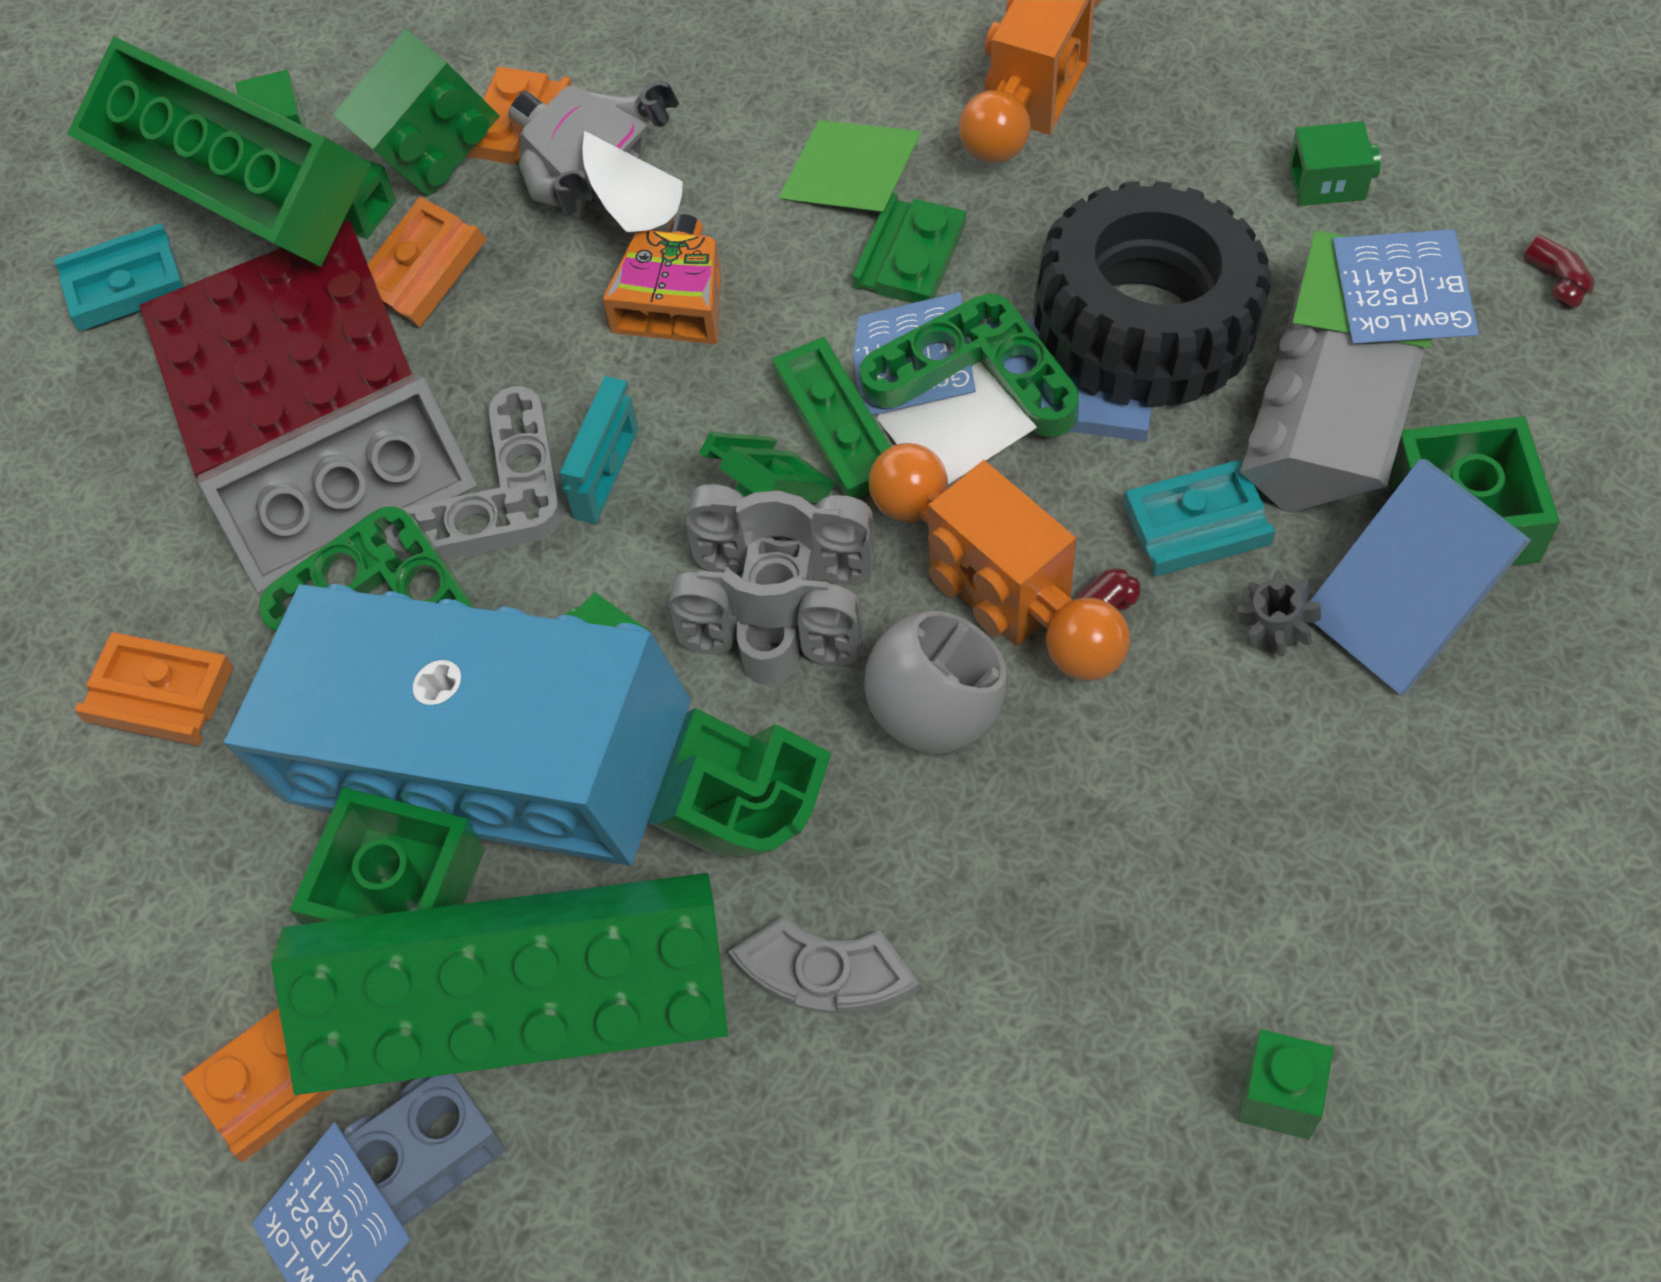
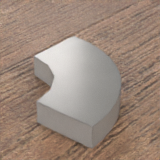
M784 915L728 951L730 959L737 968L761 990L784 1003L813 1012L854 1014L873 1011L904 1000L920 990L919 982L880 930L857 940L828 941L804 932L788 916Z

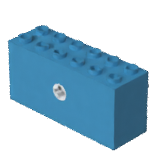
M299 584L227 734L224 744L283 802L332 812L342 788L345 787L467 818L479 839L632 866L688 712L691 699L652 633L635 624L620 623L616 627L589 624L571 615H559L552 619L530 616L511 607H500L493 611L471 608L452 599H442L439 603L413 600L406 595L392 591L384 592L383 595L356 592L349 587L339 584H330L327 588Z

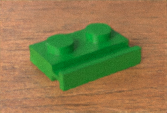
M892 193L884 212H881L853 272V288L861 290V288L877 291L878 295L909 303L935 298L967 224V211L913 198L912 203L898 200V194Z
M709 432L699 451V454L704 458L723 460L719 469L738 482L735 489L744 497L756 492L781 491L800 496L809 503H818L821 499L828 497L835 485L833 480L794 452L775 450L774 448L778 441L770 436Z

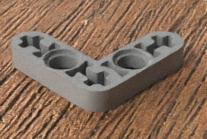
M523 386L509 387L496 394L489 404V419L499 476V488L402 508L422 526L444 560L539 541L549 537L558 529L562 521V510L546 417L541 401L533 390ZM523 408L522 418L526 433H515L511 421L512 410ZM534 454L541 458L539 465L533 471L517 473L510 469L513 460L518 456ZM539 503V517L527 519V506ZM506 508V517L509 525L503 526L498 513L499 509ZM481 514L490 519L487 527L475 535H466L458 531L459 525L468 516ZM444 521L450 537L441 539L439 534L441 529L438 522ZM392 524L384 530L387 535L386 542L405 561L414 555L405 548L399 539L398 534L401 530Z

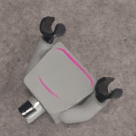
M657 81L645 87L641 95L625 97L586 92L576 86H566L548 105L528 91L520 93L511 104L508 117L523 128L520 134L519 168L532 200L537 203L562 207L566 215H571L581 220L600 200L590 184L583 165L582 145L584 131L640 159L645 151L646 122L651 120L654 126L663 127L669 121L666 108H676L679 106V101L669 83Z

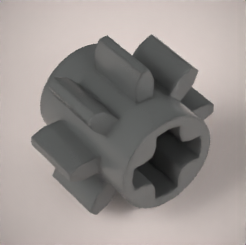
M1275 571L1273 579L1261 585L1254 582L1248 584L1249 597L1253 604L1238 607L1240 624L1253 625L1249 632L1250 644L1253 648L1260 646L1265 641L1272 646H1276L1279 656H1284L1286 647L1292 646L1298 641L1308 646L1312 643L1311 630L1305 622L1312 623L1321 620L1320 603L1314 601L1305 602L1310 594L1308 580L1303 579L1295 584L1290 580L1283 579L1280 571ZM1288 610L1291 611L1290 615H1285ZM1273 611L1274 614L1271 617H1269L1268 613Z

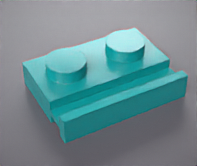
M162 223L54 259L60 273L59 279L70 318L79 332L140 311L139 304L185 286L176 256L170 244V238Z
M604 376L560 471V476L563 478L562 491L567 496L575 520L597 524L639 431L632 398L625 396L629 387L628 382L625 380Z
M1242 459L1125 491L1123 505L1144 554H1148L1154 577L1272 545L1276 531L1273 525L1267 522L1264 515L1265 507L1254 484L1240 472L1243 464Z

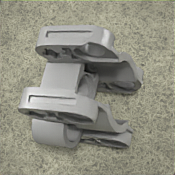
M717 484L703 485L695 488L691 493L686 529L695 562L709 571L687 572L679 574L674 579L669 609L679 643L697 653L718 655L731 650L733 642H737L742 668L746 675L754 682L764 685L778 684L786 680L794 672L801 650L811 661L822 665L846 666L856 662L859 656L863 631L860 596L855 595L844 587L821 581L825 579L836 584L857 585L866 582L870 578L875 550L873 513L871 508L859 499L844 495L825 497L815 507L800 496L781 491L756 492L744 497L732 488ZM835 522L847 523V524H849V525L840 524V523H835ZM782 537L792 538L790 541H777ZM743 572L742 578L735 573ZM764 643L779 644L777 648L770 651L756 650L758 646Z

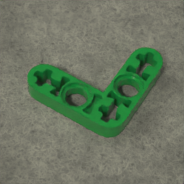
M983 294L966 301L873 350L863 359L860 365V379L865 398L872 405L881 408L900 406L971 364L974 366L981 362L1037 426L1033 430L1035 433L1045 437H1058L1073 429L1079 419V393L1075 384L1013 304L1005 297L997 294ZM987 319L991 324L999 322V327L992 329L988 324L979 325V322ZM964 337L970 338L971 343L966 344ZM934 342H946L955 348L949 357L942 360H932L922 353L925 347ZM1017 355H1026L1037 363L1031 371L1024 374L1009 372L1004 367V364L1008 359ZM911 357L913 364L912 362L907 364L906 359ZM886 372L891 378L897 376L898 380L889 383L884 378L878 379L877 376ZM1043 385V393L1049 402L1054 406L1062 403V410L1055 412L1049 406L1042 408L1041 394L1038 388Z
M395 506L381 507L371 512L272 582L264 590L259 601V613L263 622L270 629L277 632L284 617L282 615L287 611L284 601L288 597L294 596L298 585H307L308 581L312 579L315 587L327 588L330 585L328 581L330 566L342 557H351L356 562L357 573L354 580L346 587L356 592L368 594L387 581L393 592L401 593L415 600L410 592V584L413 578L423 570L433 569L440 576V587L432 598L424 601L439 603L442 599L454 600L456 598V601L471 608H476L422 526L405 510ZM392 524L401 530L398 534L399 539L405 548L414 555L405 561L398 552L385 543L387 535L384 530Z

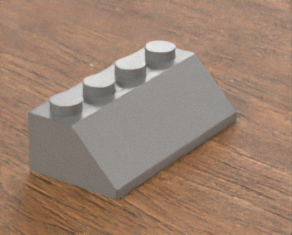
M1302 283L1299 285L1294 296V304L1284 335L1280 340V348L1269 382L1264 391V398L1254 430L1249 438L1248 449L1240 471L1281 510L1290 513L1387 487L1425 347L1393 341L1353 344L1350 333L1293 323Z
M417 373L198 475L199 486L257 593L265 590L272 582L371 512L381 507L395 506L402 509L407 506L455 497L477 486L425 378Z

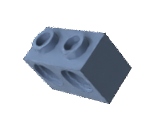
M455 1074L414 1079L403 1089L400 1094V1100L378 1116L369 1115L357 1120L343 1131V1135L369 1175L372 1167L379 1159L388 1155H398V1163L394 1173L387 1180L375 1185L402 1226H405L507 1151ZM447 1112H459L458 1124L449 1135L439 1139L430 1138L431 1126L439 1116Z

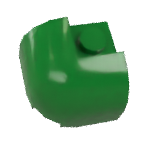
M694 708L686 714L648 823L707 853L735 858L763 855L777 849L793 836L802 832L813 812L832 752L777 724L750 736Z

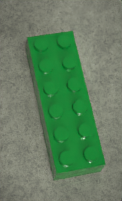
M113 36L67 132V135L320 267L371 166L370 162L325 136Z
M708 873L282 927L271 959L294 1096L728 1037L715 907Z

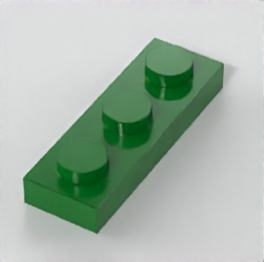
M825 336L771 358L773 373L844 496L859 499L870 494L868 482L872 465L878 456L891 446Z

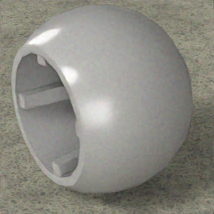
M943 611L918 612L895 622L876 641L866 663L864 676L866 700L871 713L880 726L905 746L931 754L955 752L982 738L1000 716L1008 689L1006 664L994 642L971 622Z

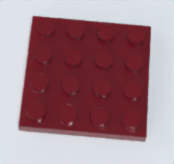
M350 220L342 223L321 267L281 247L139 304L185 448L197 479L198 475L413 374Z

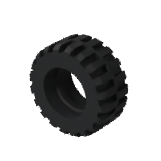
M1140 181L1124 182L1119 186L1118 190L1113 191L1107 186L1088 195L1087 201L1081 198L1063 212V216L1053 223L1047 233L1046 244L1043 245L1034 298V326L1039 331L1038 338L1051 355H1055V360L1068 377L1076 375L1080 378L1079 384L1081 387L1095 395L1101 390L1111 394L1112 401L1126 405L1129 404V400L1144 401L1145 407H1162L1168 400H1175L1177 405L1197 400L1200 391L1207 396L1224 387L1228 379L1239 374L1246 365L1248 355L1252 353L1271 289V272L1268 268L1269 259L1260 240L1255 241L1256 234L1243 218L1239 220L1233 218L1234 212L1231 207L1220 200L1212 203L1204 199V192L1190 187L1185 192L1171 188L1172 183L1155 181L1153 186H1141ZM1134 282L1153 284L1175 292L1187 302L1172 305L1147 303L1131 298L1113 286Z

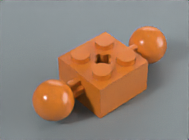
M1008 0L1004 18L1001 23L995 21L992 24L986 38L985 54L991 56V67L985 80L984 92L977 94L966 104L959 120V135L962 144L974 158L993 164L1006 162L1018 155L1025 147L1030 135V129L1051 135L1090 62L1094 7L1103 0Z
M901 443L888 448L878 456L872 465L868 482L869 492L874 504L885 516L895 521L910 523L923 520L928 524L929 574L932 581L948 597H954L958 594L973 608V614L977 622L987 633L994 637L1002 634L1018 647L1043 625L1047 629L1046 645L1052 662L1065 675L1081 681L1103 679L1114 673L1122 665L1130 647V631L1121 612L1112 604L1101 599H1071L1076 537L985 460H982L948 488V476L943 462L932 450L923 445Z

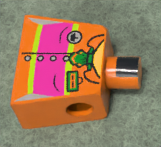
M679 214L671 219L668 232L647 230L635 233L603 297L611 333L717 345L721 287L720 261L716 240L710 236H702L703 224L697 218L687 214Z

